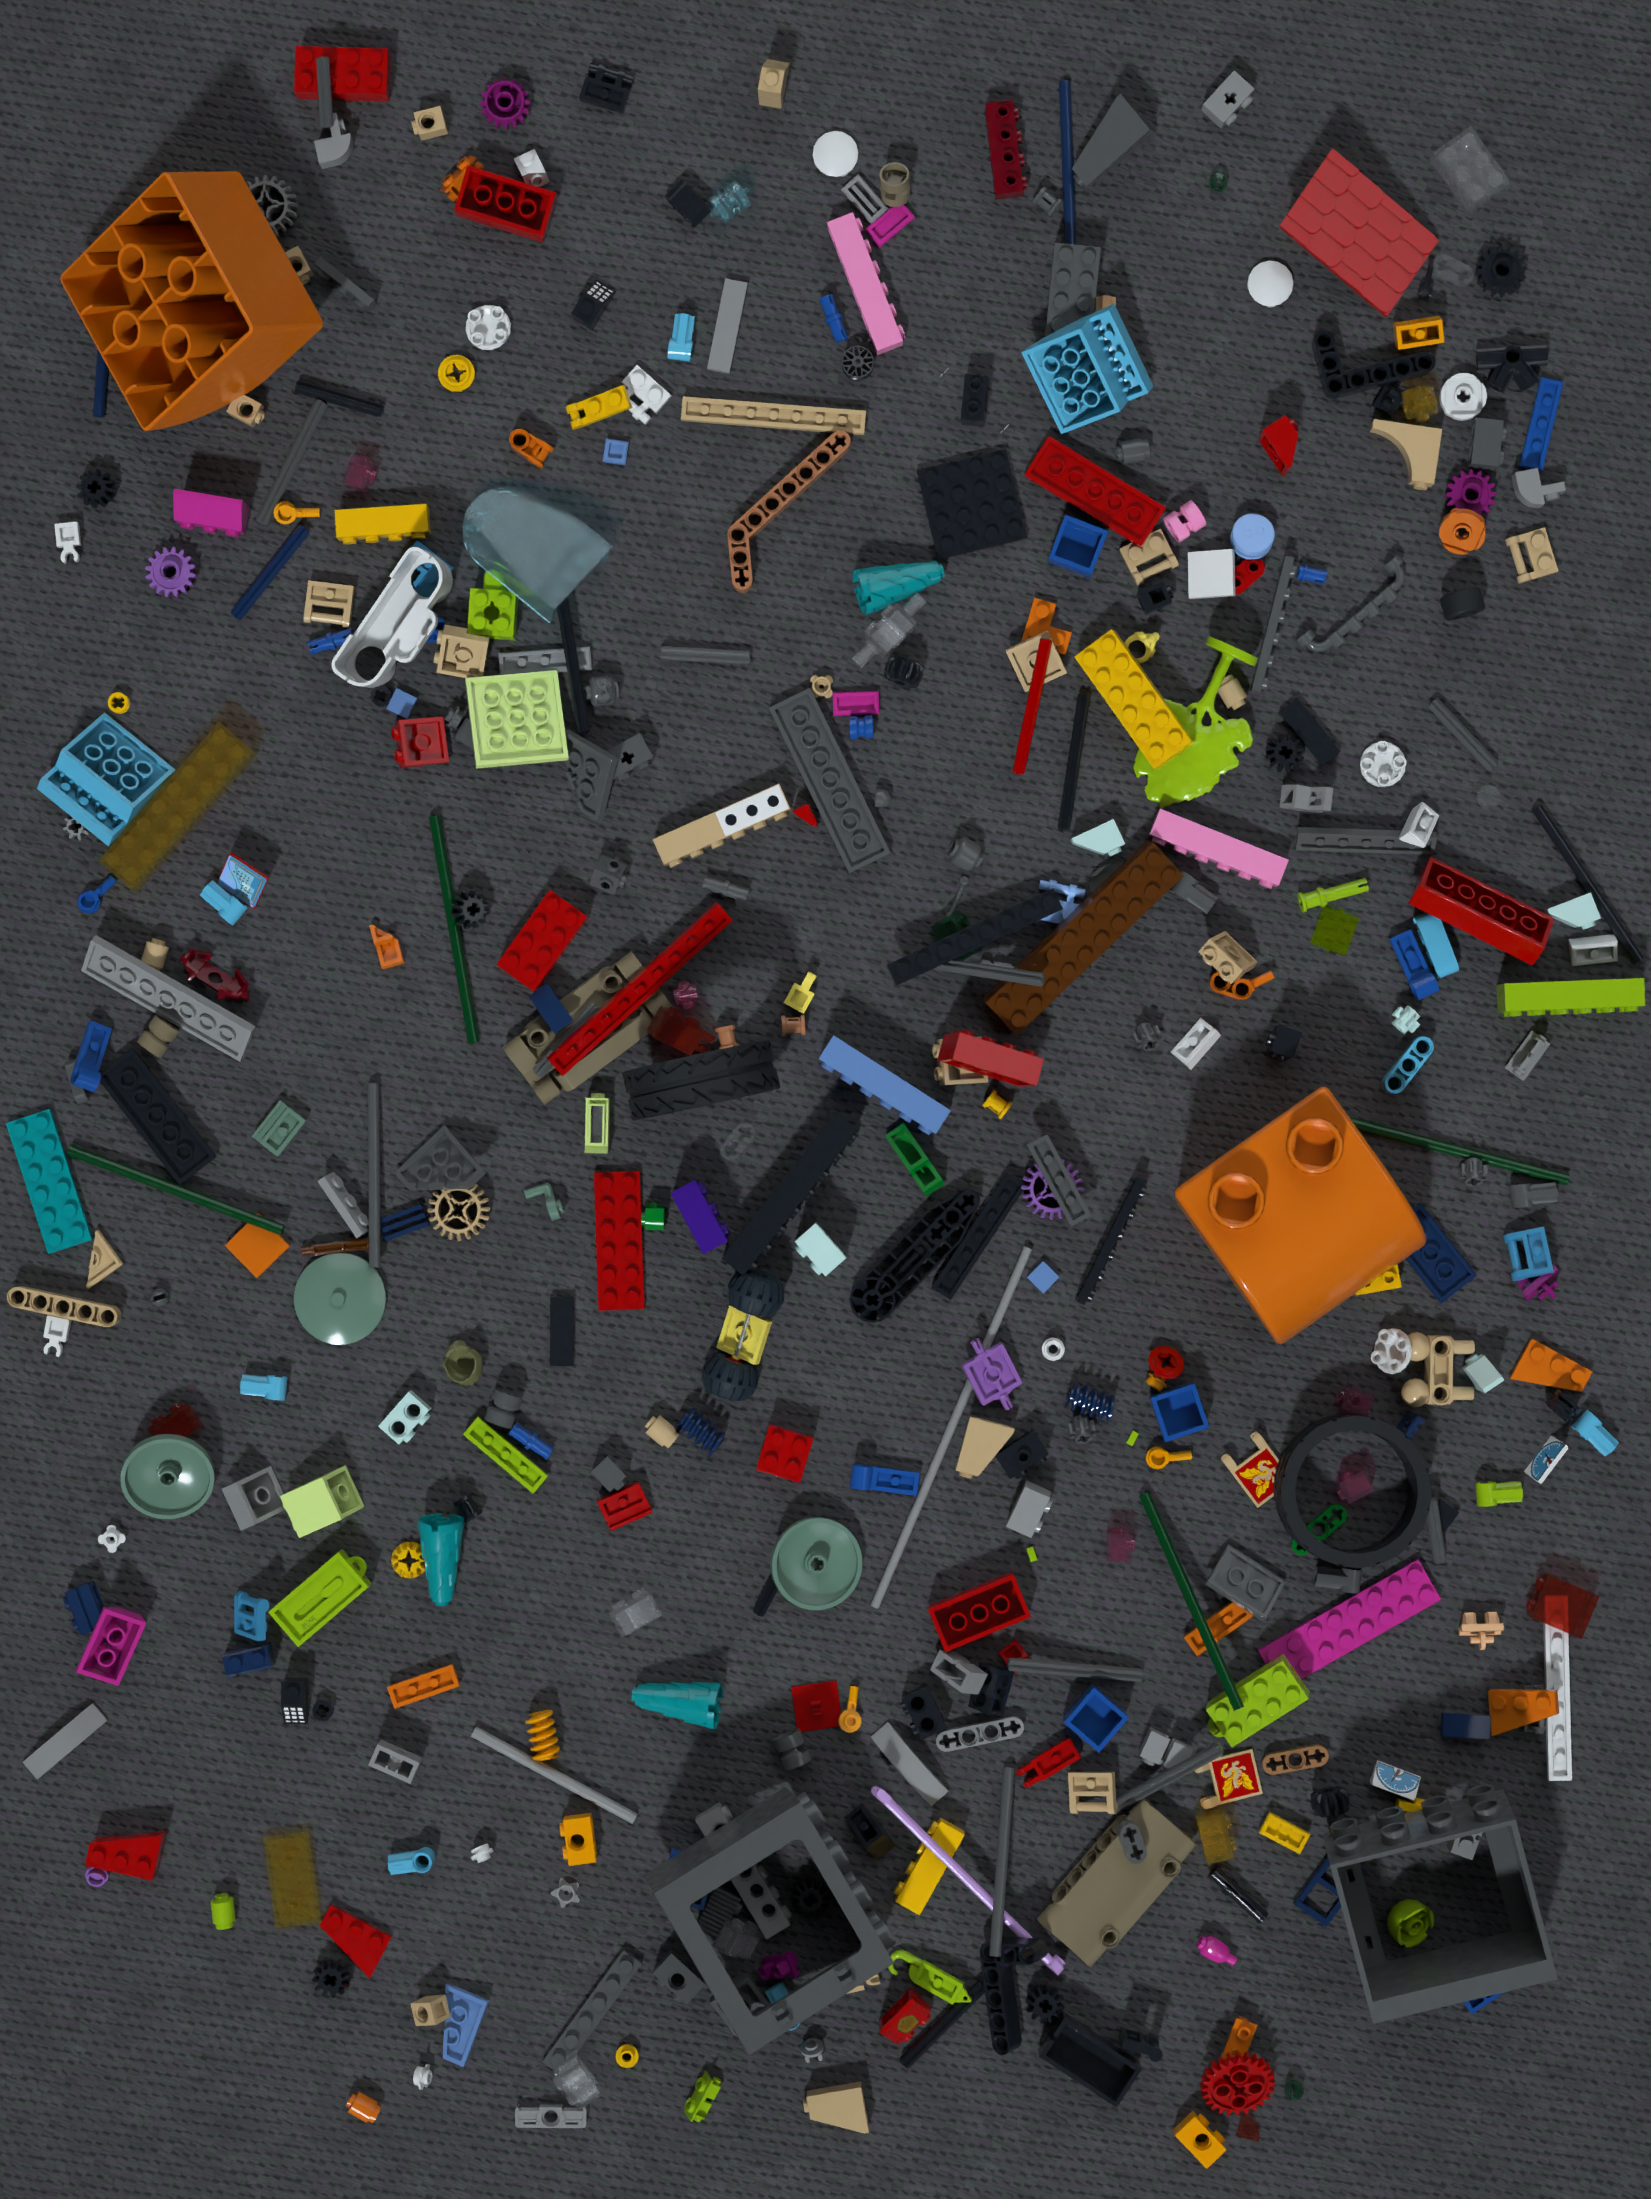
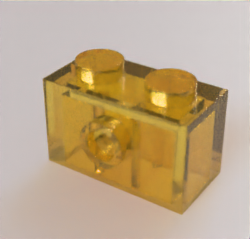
M1222 1809L1195 1815L1207 1864L1234 1859L1233 1851H1237L1234 1837L1229 1836L1228 1829L1232 1828L1229 1815H1224Z

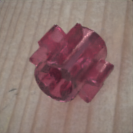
M688 981L677 983L678 988L673 989L676 1005H683L684 1010L695 1007L694 1002L699 1001L696 985H689Z

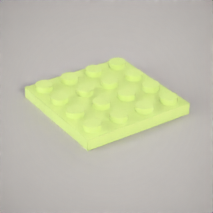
M557 670L465 678L476 769L568 760Z

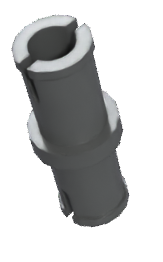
M707 875L702 885V890H708L721 894L723 898L730 897L745 903L750 893V888H744L731 884L729 880L721 881Z

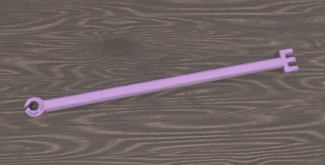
M878 1786L872 1787L871 1793L993 1911V1898L883 1789ZM1004 1910L1003 1922L1018 1937L1033 1938ZM1047 1953V1956L1041 1959L1056 1975H1059L1064 1970L1063 1966L1066 1963L1056 1954L1052 1957Z

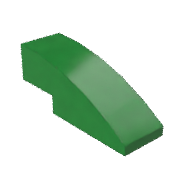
M904 1123L885 1135L926 1197L945 1185Z

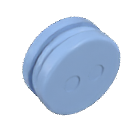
M1254 513L1243 515L1233 526L1230 535L1231 547L1242 558L1249 560L1262 558L1271 549L1275 537L1274 527L1262 515Z

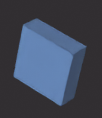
M606 438L603 462L626 466L629 442Z
M396 688L386 709L408 719L418 699Z
M1042 1261L1027 1278L1044 1293L1059 1276Z

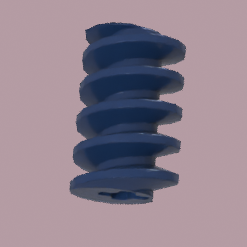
M1076 1382L1069 1390L1064 1408L1069 1403H1072V1411L1080 1406V1414H1083L1088 1409L1089 1417L1098 1413V1420L1100 1421L1106 1416V1423L1108 1424L1114 1410L1115 1396L1111 1394L1106 1399V1392L1104 1391L1098 1396L1096 1388L1092 1389L1089 1393L1088 1385H1085L1080 1390V1382Z
M694 1407L682 1417L675 1427L681 1424L680 1433L682 1434L688 1430L687 1439L689 1440L695 1436L694 1445L696 1446L702 1442L701 1451L703 1452L709 1448L708 1457H710L724 1441L725 1432L721 1431L716 1434L718 1426L714 1425L709 1428L711 1420L707 1419L702 1422L704 1414L700 1413L695 1416L697 1408Z

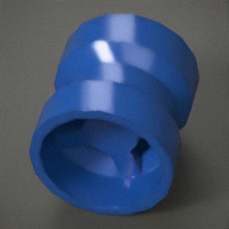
M872 715L865 716L864 718L849 716L850 740L858 739L859 737L873 738Z

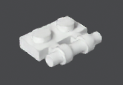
M638 365L622 381V384L628 388L629 399L635 394L643 401L638 406L630 399L632 408L629 411L633 413L632 416L636 420H641L645 425L651 420V417L645 412L650 408L657 414L672 397Z

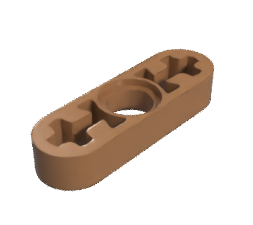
M1313 1744L1267 1753L1262 1758L1261 1764L1266 1773L1276 1775L1323 1766L1328 1761L1329 1754L1324 1746ZM1316 1749H1319L1320 1753H1324V1756L1320 1757V1761H1317L1315 1758H1308L1310 1763L1306 1764V1757L1303 1751H1307L1308 1756L1314 1755ZM1293 1753H1298L1301 1755V1762L1295 1766L1291 1765L1288 1761L1289 1756ZM1284 1755L1286 1768H1283L1282 1763L1276 1764L1273 1770L1270 1766H1266V1763L1270 1762V1758H1274L1275 1761H1282L1280 1756Z

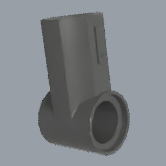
M1181 871L1183 877L1169 891L1173 894L1176 893L1180 896L1181 900L1188 901L1207 914L1218 897L1199 885V882L1191 875Z
M1556 1182L1510 1185L1512 1208L1557 1202L1558 1199Z
M1316 1566L1314 1586L1339 1589V1591L1347 1593H1359L1362 1570L1357 1568L1351 1570L1347 1569V1567H1341L1340 1569Z

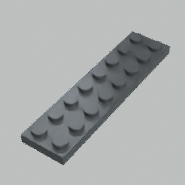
M811 688L769 707L849 874L891 854Z

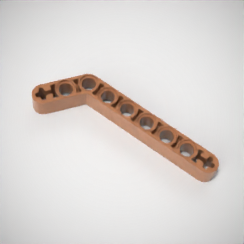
M839 430L830 435L728 529L731 578L733 587L737 592L746 593L753 586L749 541L849 451L851 441L848 433ZM838 438L840 441L845 439V446L842 447L841 445H838L834 449V452L836 454L834 455L832 449L836 446V439ZM825 453L830 459L827 463H820L817 460L818 455ZM803 469H810L813 474L809 479H804L800 476V472ZM787 484H792L796 490L792 494H786L783 492V487ZM773 499L779 503L775 510H769L766 507V503L769 500ZM753 515H758L762 520L760 524L754 526L749 523V518ZM740 530L745 534L741 541H735L732 538V534L735 531ZM743 553L747 559L744 563L738 564L734 561L735 555ZM739 570H744L745 580H749L745 582L743 587L740 586V583H736V581L740 580Z

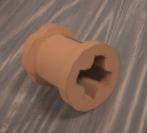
M785 1015L781 1016L782 1036L792 1033L805 1035L804 1015L786 1018Z
M735 1025L715 1028L721 1045L719 1049L739 1045L735 1039Z

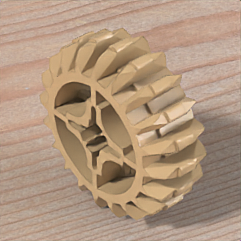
M475 1183L470 1189L441 1190V1194L437 1191L433 1192V1195L438 1199L437 1201L434 1199L429 1200L430 1204L435 1205V1208L428 1209L429 1213L435 1212V1216L430 1217L429 1220L430 1222L438 1221L433 1228L437 1230L442 1227L441 1236H444L448 1231L449 1240H452L454 1235L457 1234V1240L461 1241L463 1233L467 1239H471L470 1231L478 1235L479 1230L476 1227L485 1228L486 1225L480 1221L481 1219L489 1220V1216L483 1215V1211H490V1207H483V1203H487L489 1199L484 1198L481 1200L480 1196L485 1193L484 1190H480L478 1193L475 1192L478 1184ZM457 1190L464 1191L470 1194L471 1197L461 1202L453 1197L451 1192ZM446 1198L450 1210L442 1218L441 1204L443 1199ZM468 1202L462 1210L463 1216H460L459 1213L450 1217L456 1210L455 1204L458 1203V1206H461V1204L465 1205ZM476 1202L477 1216L473 1222L468 1214V1209ZM454 1218H458L467 1225V1228L456 1229L447 1223Z

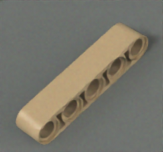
M25 1286L14 1287L7 1294V1301L12 1307L102 1327L117 1325L122 1317L121 1311L116 1306ZM17 1291H21L24 1294V1301L22 1303H19L15 1298ZM40 1295L44 1296L47 1300L44 1308L38 1305ZM63 1300L69 1304L67 1313L60 1309V1303ZM85 1305L89 1306L92 1310L89 1318L85 1317L82 1313ZM107 1310L112 1311L114 1314V1320L111 1323L105 1319V1312Z

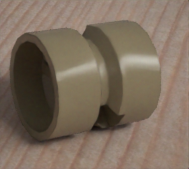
M892 162L882 167L879 174L881 199L890 207L902 206L910 199L909 170L901 163Z
M155 1015L149 1023L150 1031H143L137 1043L152 1054L162 1058L169 1048L167 1042L175 1040L180 1031L163 1018Z

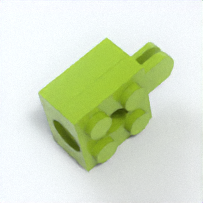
M494 567L486 570L483 589L470 588L467 634L489 637V639L516 641L519 595L516 591L506 590V575L501 569Z

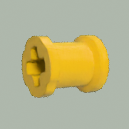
M993 1090L982 1106L991 1109L1001 1120L1013 1103L1010 1101L1006 1102L997 1095V1091Z

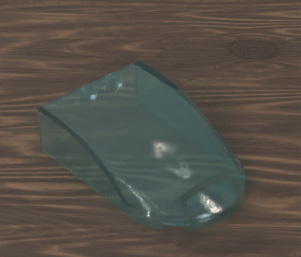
M512 487L494 488L479 495L468 507L462 526L464 544L473 560L549 624L553 621L557 607L600 561L604 564L608 561L613 547L585 523L565 510L527 491Z

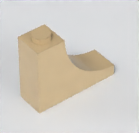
M1373 419L1369 432L1387 438L1400 450L1408 468V484L1414 485L1413 488L1417 490H1427L1428 487H1432L1435 482L1442 429Z

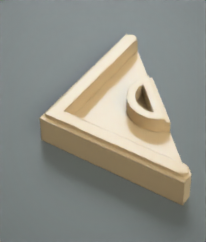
M100 1230L95 1231L86 1285L88 1289L123 1265V1262Z

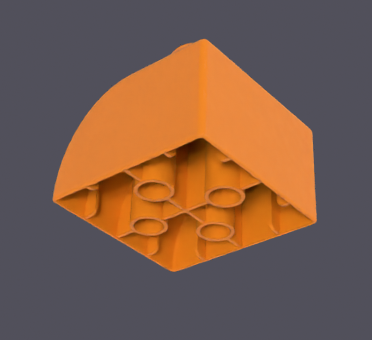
M237 171L163 172L60 277L64 289L144 431L168 428L195 420L227 406L242 395H246L269 378L323 327V320L243 176Z
M1320 1087L1178 1186L1174 1192L1176 1203L1273 1340L1278 1344L1287 1342L1419 1250L1427 1241L1425 1231L1406 1197L1327 1087Z

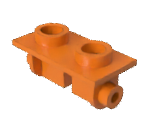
M465 156L457 164L458 169L443 179L441 183L443 186L439 190L444 193L449 192L447 197L454 202L458 198L467 165L481 170L484 168L478 161L474 163L477 160L476 157Z
M1242 2016L1236 2018L1221 2057L1226 2059L1227 2053H1230L1233 2057L1236 2051H1239L1240 2056H1243L1249 2049L1257 2024L1248 2022V2019Z

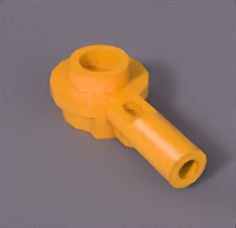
M282 501L276 504L273 514L279 523L290 524L296 517H320V508H295L292 503Z
M1155 1446L1147 1451L1145 1459L1149 1467L1162 1469L1169 1461L1192 1460L1191 1450L1167 1452L1164 1448Z
M850 1686L847 1709L843 1710L838 1719L840 1728L848 1733L857 1731L861 1725V1717L856 1712L859 1687Z

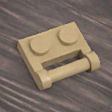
M1545 527L1505 539L1507 547H1510L1516 566L1518 584L1558 572ZM1524 542L1533 570L1531 573H1527L1518 543Z
M1161 529L1152 532L1142 548L1134 543H1130L1119 549L1137 586L1143 584L1144 580L1170 567L1173 569L1179 566ZM1163 553L1167 558L1141 572L1136 568Z
M308 580L304 622L312 623V621L340 624L342 627L350 628L355 587ZM313 606L344 609L343 616L313 612Z
M1068 1772L1071 1814H1079L1080 1811L1117 1814L1115 1772ZM1079 1796H1106L1107 1802H1080Z

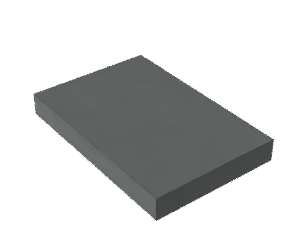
M1228 1544L1205 1585L1260 1620L1265 1621L1287 1581Z

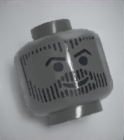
M611 676L591 677L588 686H584L585 699H590L593 706L613 705L615 699L619 698L617 681H614Z

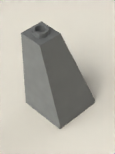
M1122 94L1116 97L1072 167V170L1076 173L1073 177L1081 187L1083 185L1089 188L1156 134L1128 98Z

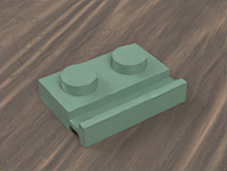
M280 1100L251 1137L279 1157L307 1120Z

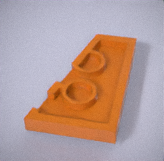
M1530 1338L1509 1379L1582 1392L1592 1371Z
M1488 1690L1491 1737L1559 1714L1558 1690Z

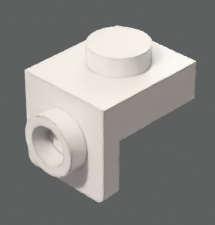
M535 149L514 158L525 183L536 187L549 183L547 174Z

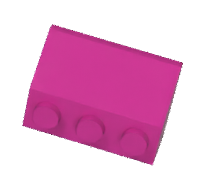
M174 489V521L179 523L181 528L193 530L194 526L202 527V531L216 534V530L225 531V535L231 537H239V534H246L250 507L243 500Z
M103 1607L75 1671L119 1686L144 1630L146 1621L140 1614L120 1607Z

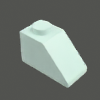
M1114 819L1071 839L1073 845L1101 855L1108 853L1110 857L1121 852V847L1125 845Z
M1591 893L1544 910L1546 915L1574 928L1581 926L1583 930L1595 926V920L1601 919Z
M1473 1354L1465 1360L1466 1365L1462 1368L1477 1390L1486 1393L1504 1381L1503 1377L1485 1355L1480 1354L1478 1356Z

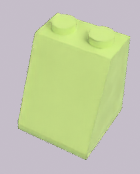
M346 1465L280 1496L283 1507L287 1511L293 1529L297 1532L299 1538L342 1520L365 1507Z

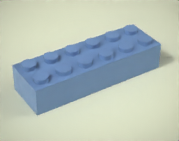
M834 1035L819 1057V1060L822 1061L821 1067L831 1073L835 1069L842 1074L840 1079L849 1085L855 1082L861 1086L859 1091L870 1098L874 1094L881 1099L879 1104L888 1110L894 1107L900 1111L898 1116L910 1123L913 1119L919 1123L917 1128L927 1135H930L931 1132L936 1134L951 1111Z

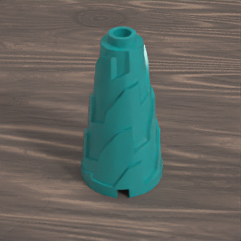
M936 561L876 566L857 569L852 572L853 583L859 581L857 589L854 588L860 609L862 613H865L864 615L872 614L893 603L911 597L912 594L941 582V578L945 576L942 564H938Z
M442 1513L429 1514L419 1517V1520H417L422 1558H424L425 1573L428 1580L429 1598H431L432 1602H435L436 1606L449 1605V1602L452 1601V1596H454L464 1528L463 1517L456 1514H449L450 1519L442 1517Z
M720 1682L639 1684L637 1688H633L631 1700L642 1709L662 1713L667 1717L682 1719L684 1722L715 1730L719 1724L722 1711L720 1698L723 1699V1684Z

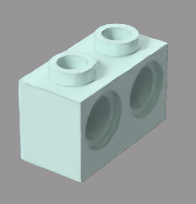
M411 1390L378 1427L397 1444H401L403 1441L408 1443L416 1434L413 1429L418 1423L422 1426L430 1418L431 1415L428 1412L432 1408ZM411 1404L419 1406L420 1414L418 1416H412L409 1413V1406ZM396 1421L404 1424L405 1431L403 1433H397L394 1430V1423Z

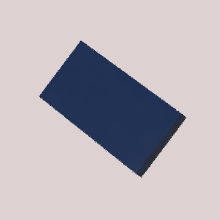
M1418 1203L1412 1209L1425 1231L1427 1241L1423 1247L1405 1260L1441 1304L1476 1277L1477 1274L1421 1203Z

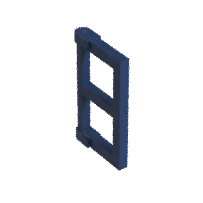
M1328 1856L1293 1902L1296 1907L1306 1912L1325 1927L1328 1926L1341 1908L1340 1900L1336 1901L1326 1917L1303 1901L1317 1882L1338 1896L1336 1887L1321 1877L1330 1865ZM1361 1867L1362 1874L1364 1876L1367 1871Z

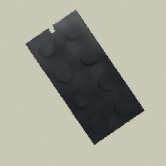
M1063 2011L1052 2027L1053 2035L1048 2033L1038 2048L1039 2057L1117 2108L1142 2070L1140 2061Z

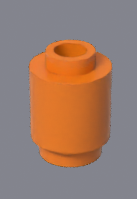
M359 2091L356 2095L352 2093L345 2105L348 2107L347 2112L366 2123L368 2121L373 2123L381 2110V2106L377 2104L376 2100Z

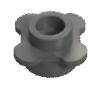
M459 706L450 707L444 716L446 727L452 726L456 728L460 723L464 712L459 710Z

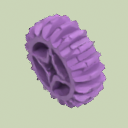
M1035 1162L1034 1166L1037 1169L1035 1172L1030 1168L1027 1169V1172L1032 1175L1031 1178L1023 1177V1180L1029 1182L1028 1186H1021V1189L1028 1190V1193L1023 1194L1022 1198L1030 1197L1031 1201L1027 1202L1026 1206L1030 1207L1034 1204L1035 1207L1032 1210L1034 1214L1041 1209V1218H1044L1046 1212H1049V1219L1053 1220L1054 1213L1057 1212L1058 1218L1061 1219L1063 1215L1060 1206L1049 1208L1039 1203V1201L1046 1197H1053L1054 1199L1055 1197L1052 1192L1043 1195L1047 1192L1048 1184ZM1069 1163L1066 1169L1076 1186L1077 1183H1081L1083 1180L1082 1178L1074 1179V1176L1079 1171L1075 1170L1071 1173L1069 1170L1073 1165ZM1039 1175L1044 1183V1188L1035 1196L1033 1187ZM1076 1186L1079 1192L1084 1191V1188Z

